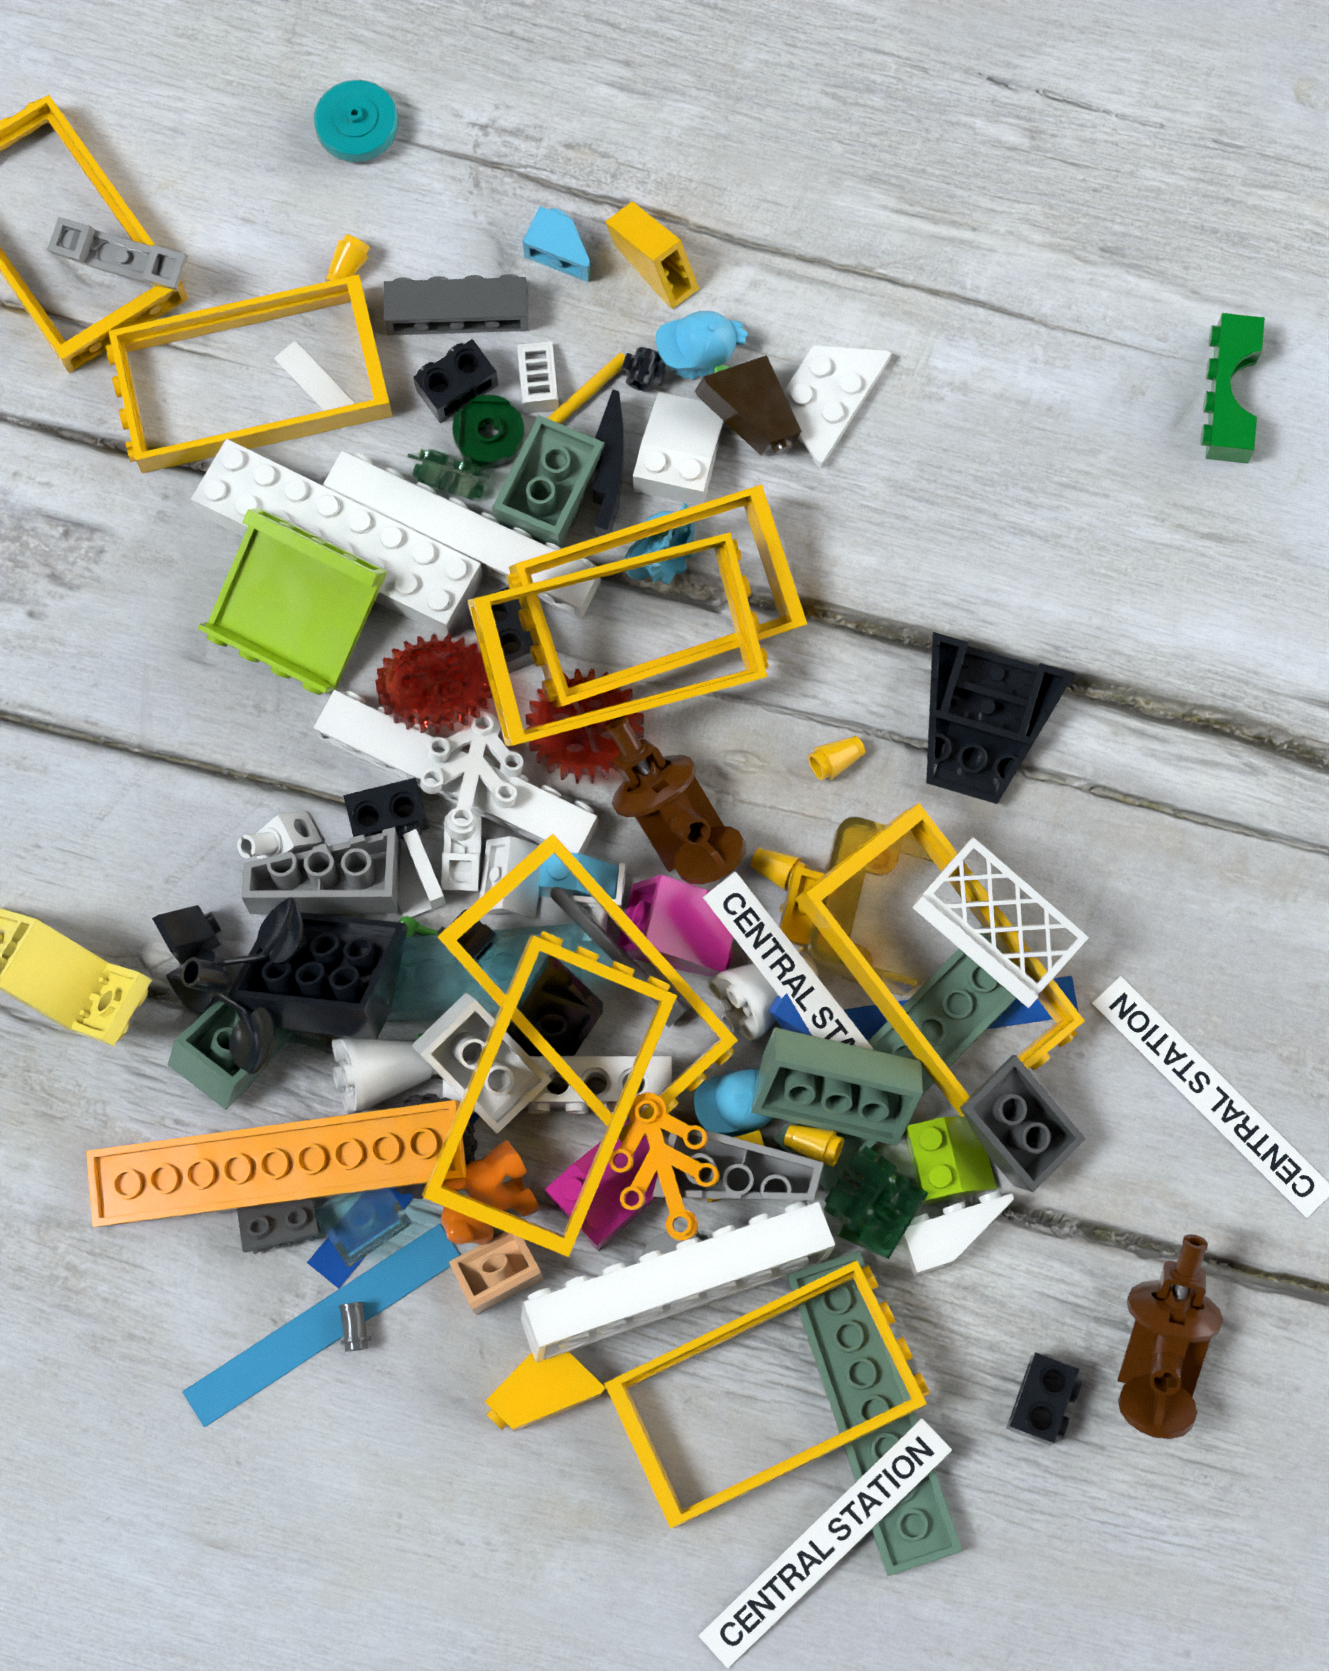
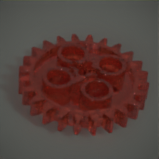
M432 634L430 641L427 642L421 636H417L416 645L404 641V651L393 648L391 650L392 658L384 657L382 659L383 668L377 669L378 679L375 680L379 705H383L385 715L393 714L395 724L405 719L407 730L418 724L420 726V733H424L428 726H433L435 733L439 734L441 726L446 725L452 732L455 730V722L459 721L462 725L468 726L469 715L479 719L480 708L488 709L489 699L493 698L481 652L478 653L476 643L466 647L465 638L463 637L454 643L451 640V634H447L443 641H438L436 634Z
M592 668L587 677H582L579 669H575L573 679H569L564 673L568 688L597 679ZM605 672L602 677L609 675V673ZM621 686L577 702L581 714L631 701L633 690L629 688L621 692ZM538 688L537 698L539 701L530 700L529 709L532 713L526 714L525 719L526 724L529 725L527 728L557 721L552 718L557 713H565L572 717L578 715V712L572 703L555 708L553 701H547L543 689ZM592 700H598L603 703L602 706L597 708L589 707L586 704ZM636 712L625 715L638 739L644 738V727L640 726L644 724V714ZM613 719L586 726L587 728L591 727V739L599 750L598 753L593 752L585 727L529 742L530 752L538 751L536 754L537 763L540 764L548 760L547 772L550 774L559 768L561 780H564L569 773L574 774L576 784H579L582 775H587L589 781L593 784L595 782V774L601 773L606 780H609L610 768L619 772L614 765V758L620 754L619 748L613 739H605L600 736L601 733L607 731L606 726ZM571 744H580L584 747L579 752H570L566 749Z

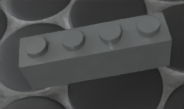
M504 274L499 278H483L478 275H469L464 279H448L442 276H435L428 280H412L407 277H400L393 281H384V322L387 335L529 331L526 277Z

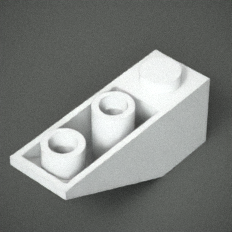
M995 1191L979 1197L980 1204L966 1208L965 1203L961 1202L942 1209L944 1215L929 1219L928 1214H923L906 1220L907 1227L902 1228L900 1235L914 1277L952 1265L1014 1200L1013 1194L1002 1196L1001 1191Z

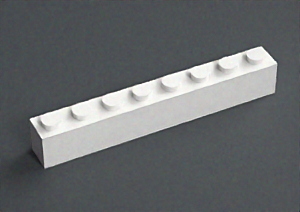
M341 451L322 485L480 562L484 575L508 585L506 576L510 574L509 566L561 549L549 542L543 545L532 540V536L520 528L514 527L511 530L502 526L497 518L488 513L482 512L479 515L468 510V506L456 498L444 499L436 495V491L426 484L418 482L414 485L404 480V476L394 469L385 468V470H382L372 465L371 460L359 453L350 455ZM582 558L532 574L531 577L533 583L597 566L591 561ZM597 578L537 595L540 601L582 620L601 584V579Z
M334 690L313 727L318 739L403 780L416 777L419 787L421 774L424 770L428 768L439 770L467 755V753L462 751V747L450 753L448 759L442 763L431 761L427 755L429 741L434 737L430 736L431 732L428 729L414 722H411L410 726L397 720L398 716L384 707H378L375 710L365 705L366 701L362 697L350 691H346L344 695ZM441 747L433 748V751L437 753L445 751ZM483 755L503 783H510L516 788L517 796L512 807L500 808L495 804L493 794L483 781L478 778L471 810L474 814L538 845L551 834H554L570 853L584 854L598 827V818L594 815L595 811L591 807L579 801L571 804L561 799L562 795L551 787L542 785L541 788L529 784L527 783L529 779L521 773L516 777L505 776L500 769L495 767L496 763ZM464 774L443 785L442 789L434 795L457 805ZM428 778L425 780L429 784H435L438 782L434 778ZM506 792L499 794L500 797L505 799L511 797V795Z

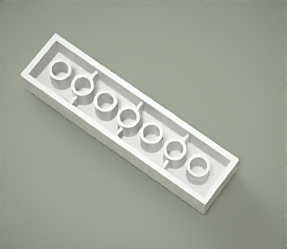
M228 439L223 443L191 497L198 515L244 537L248 527L242 523L247 510L262 508L388 571L375 602L449 639L468 607L467 600L473 598L484 578L480 562Z
M800 1201L786 1207V1213L775 1217H771L770 1213L761 1214L748 1221L750 1225L735 1230L734 1225L726 1226L713 1232V1238L701 1242L698 1241V1238H691L677 1244V1250L663 1255L661 1250L653 1251L639 1258L640 1263L625 1267L624 1263L614 1264L602 1270V1276L588 1280L587 1275L579 1276L565 1283L566 1288L551 1293L550 1288H545L528 1295L529 1300L523 1302L520 1319L535 1362L549 1359L786 1277L789 1273L827 1261L835 1247V1242L820 1203L816 1202L808 1205L806 1201Z

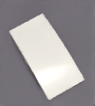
M445 816L441 890L479 891L483 817H476L475 833L471 838L458 841L452 839L447 834L445 829L447 816ZM463 818L455 819L457 822L465 823L468 821Z

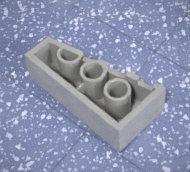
M395 827L382 830L381 834L365 837L364 835L349 838L347 842L327 846V844L313 846V850L297 854L288 852L244 863L242 900L249 914H269L272 909L290 897L295 898L300 912L398 913L401 843Z
M698 1130L692 1131L689 1135V1141L692 1145H698L702 1141V1134ZM705 1130L708 1134L707 1144L699 1150H694L685 1145L683 1138L671 1132L669 1134L668 1146L702 1164H712L719 1171L718 1182L712 1187H703L696 1182L695 1177L673 1166L682 1198L815 1200L824 1162ZM704 1168L700 1173V1178L704 1183L710 1182L714 1177L711 1168ZM658 1176L652 1197L665 1198Z

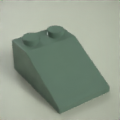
M538 415L493 504V516L500 521L502 526L511 530L514 527L520 528L528 532L535 541L542 544L549 542L562 548L580 509L604 447V442Z
M230 989L224 995L228 996ZM218 999L174 1041L168 1066L227 1110L252 1085L295 1030L276 1028V1041L269 1059L257 1073L249 1075L235 1064L229 1049L231 1032L236 1023L240 1021V1018L234 1008Z

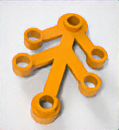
M649 1092L641 1093L635 1097L628 1113L632 1126L620 1149L612 1152L609 1165L614 1171L619 1173L630 1171L634 1165L633 1154L646 1134L650 1150L631 1186L621 1192L620 1202L628 1210L640 1209L645 1203V1193L657 1172L670 1213L666 1219V1230L672 1238L685 1241L696 1235L699 1222L693 1212L685 1210L673 1166L695 1177L696 1182L703 1187L714 1186L719 1180V1171L712 1164H702L666 1145L661 1130L662 1128L683 1138L687 1147L699 1150L708 1141V1134L705 1129L696 1125L690 1126L667 1114L666 1103L660 1096ZM645 1105H651L654 1109V1114L650 1119H644L641 1116V1109ZM694 1130H698L702 1134V1141L698 1145H692L689 1141V1135ZM621 1153H624L628 1158V1164L624 1168H618L615 1164V1158ZM704 1168H711L714 1173L713 1179L708 1183H704L700 1178V1173ZM631 1191H636L639 1195V1202L635 1206H630L626 1202V1196ZM679 1217H684L688 1222V1227L684 1232H678L674 1227L675 1220Z

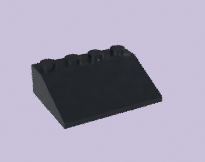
M300 912L303 923V937L294 957L284 964L272 962L270 956L265 961L244 963L228 993L229 998L248 1008L251 1014L258 1007L267 1008L275 1019L276 1028L377 1040L391 1012L408 927L406 923ZM257 939L249 955H257L263 951L258 946ZM236 1010L240 1020L244 1019L243 1015Z

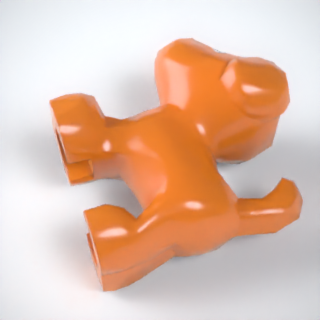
M508 1140L497 1145L482 1159L466 1164V1178L445 1180L442 1183V1186L454 1191L465 1189L471 1198L503 1211L516 1209L521 1216H529L539 1211L538 1203L530 1188L525 1189L521 1177L527 1173L519 1154ZM506 1175L512 1178L507 1182H502ZM447 1207L443 1208L441 1223L446 1231L447 1240L451 1243L483 1245L492 1240L494 1236L493 1226Z

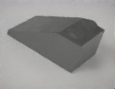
M1012 1055L960 1107V1110L994 1164L1014 1187L1034 1192L1086 1139L1016 1055Z

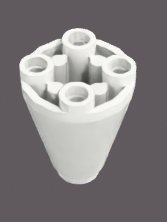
M801 951L799 954L818 977V970L813 959L806 952ZM754 963L722 971L716 978L708 982L712 995L719 1001L724 1011L721 1014V1020L731 1033L738 1031L749 1041L757 1040L776 1022L768 1010L778 994Z
M355 1037L332 1040L333 1054L336 1062H339V1066L333 1067V1078L336 1089H344L342 1102L346 1115L363 1112L429 1080L431 1075L438 1074L411 1046L415 1041L373 1040Z

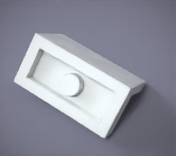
M416 829L403 834L405 842L401 844L398 904L403 917L409 916L411 918L447 905Z
M513 836L487 840L479 899L539 845ZM541 865L486 914L493 915L509 912L528 919L535 918Z

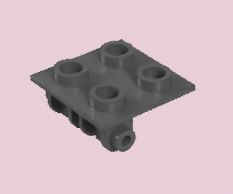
M313 1199L237 1209L243 1253L253 1251L255 1255L258 1254V1251L273 1248L274 1245L276 1249H280L282 1243H287L289 1247L292 1246V1241L300 1242L308 1239L314 1241V1236L321 1235L319 1221L316 1220Z

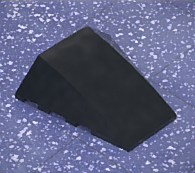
M933 632L926 784L997 805L1075 673L1042 663L1035 666L970 647L967 641Z

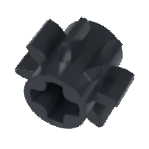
M639 347L636 349L635 355L626 353L621 367L623 369L622 375L627 376L626 384L631 388L648 392L653 384L662 385L666 373V364L661 363V358L657 351L646 347Z

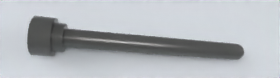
M554 887L550 892L551 899L613 961L635 969L632 977L647 983L649 975L564 889ZM680 996L676 998L666 1021L668 1027L690 1007ZM651 998L658 1005L659 1001Z

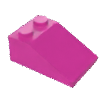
M646 1134L633 1154L634 1165L630 1171L626 1173L616 1172L610 1167L608 1161L580 1229L583 1236L597 1251L601 1250L657 1198L652 1197L658 1177L656 1172L645 1193V1203L640 1209L628 1210L620 1202L621 1192L631 1186L650 1150ZM617 1140L613 1151L620 1149L622 1143ZM600 1143L574 1162L545 1189L547 1196L568 1219L571 1216ZM624 1153L617 1155L615 1158V1164L618 1168H624L628 1164V1158ZM631 1191L626 1196V1202L630 1206H635L639 1202V1195L636 1191Z

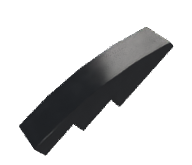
M612 389L595 439L604 442V447L595 467L599 471L592 488L593 503L601 505L594 525L595 538L612 533L619 509L624 475L622 409L620 392Z

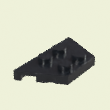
M550 955L546 957L516 1006L560 1056H574L603 1013V1002L557 958ZM510 1020L506 1032L529 1056H543Z

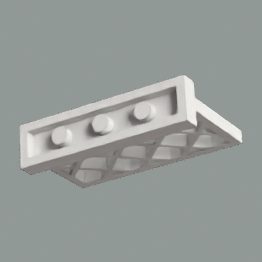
M973 836L927 889L912 903L913 909L1028 1008L1039 997L1038 994L1089 938V936ZM973 848L986 858L987 874L964 875L963 860ZM991 863L1002 873H991ZM959 865L960 875L949 876ZM992 878H1009L1015 883L1016 899L993 900ZM987 879L989 900L966 902L964 880ZM960 881L961 902L944 903L934 892L943 882ZM1020 888L1031 898H1020ZM1038 903L1043 907L1045 924L1022 925L1021 904ZM1016 904L1017 926L995 927L993 905ZM989 906L990 927L973 928L967 923L966 907ZM951 908H962V917ZM1049 914L1060 923H1049ZM1067 928L1077 937L1067 949L1051 950L1050 929ZM1045 929L1046 951L1024 952L1022 931ZM1018 931L1019 952L1002 953L996 948L995 932ZM980 933H991V942ZM1061 955L1052 965L1051 956ZM1047 956L1048 971L1036 982L1025 973L1024 957ZM1009 958H1020V968Z

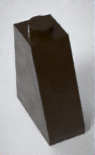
M767 355L704 376L695 389L697 397L761 456L773 452L774 455H780L794 447L793 443L802 432Z

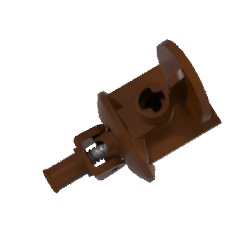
M625 716L615 718L609 722L606 730L620 750V754L614 758V765L624 778V781L614 793L612 800L616 813L626 818L635 817L666 870L671 872L673 869H676L680 878L689 884L703 885L714 882L733 871L740 864L746 853V842L738 830L730 826H724L695 777L696 767L691 758L681 754L663 757L659 749L649 741L638 739L629 724V720Z
M1185 1235L1178 1261H1166L1164 1263L1160 1280L1145 1281L1132 1287L1126 1301L1129 1313L1135 1318L1117 1380L1118 1382L1125 1383L1118 1399L1119 1409L1127 1423L1139 1432L1154 1438L1174 1439L1182 1437L1192 1430L1197 1416L1196 1404L1192 1397L1210 1339L1219 1334L1223 1323L1220 1309L1210 1298L1205 1296L1206 1272L1200 1267L1208 1247V1242L1198 1235Z

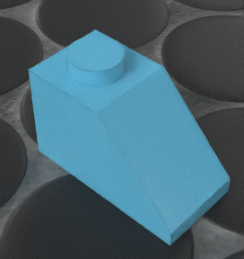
M539 206L522 242L524 257L589 283L591 278L590 260L572 218H569L566 213L559 209L551 208L549 210Z
M571 853L611 899H615L618 866L580 853ZM552 854L541 864L538 885L541 897L551 898L550 892L554 887H561L570 896L592 897L555 854Z

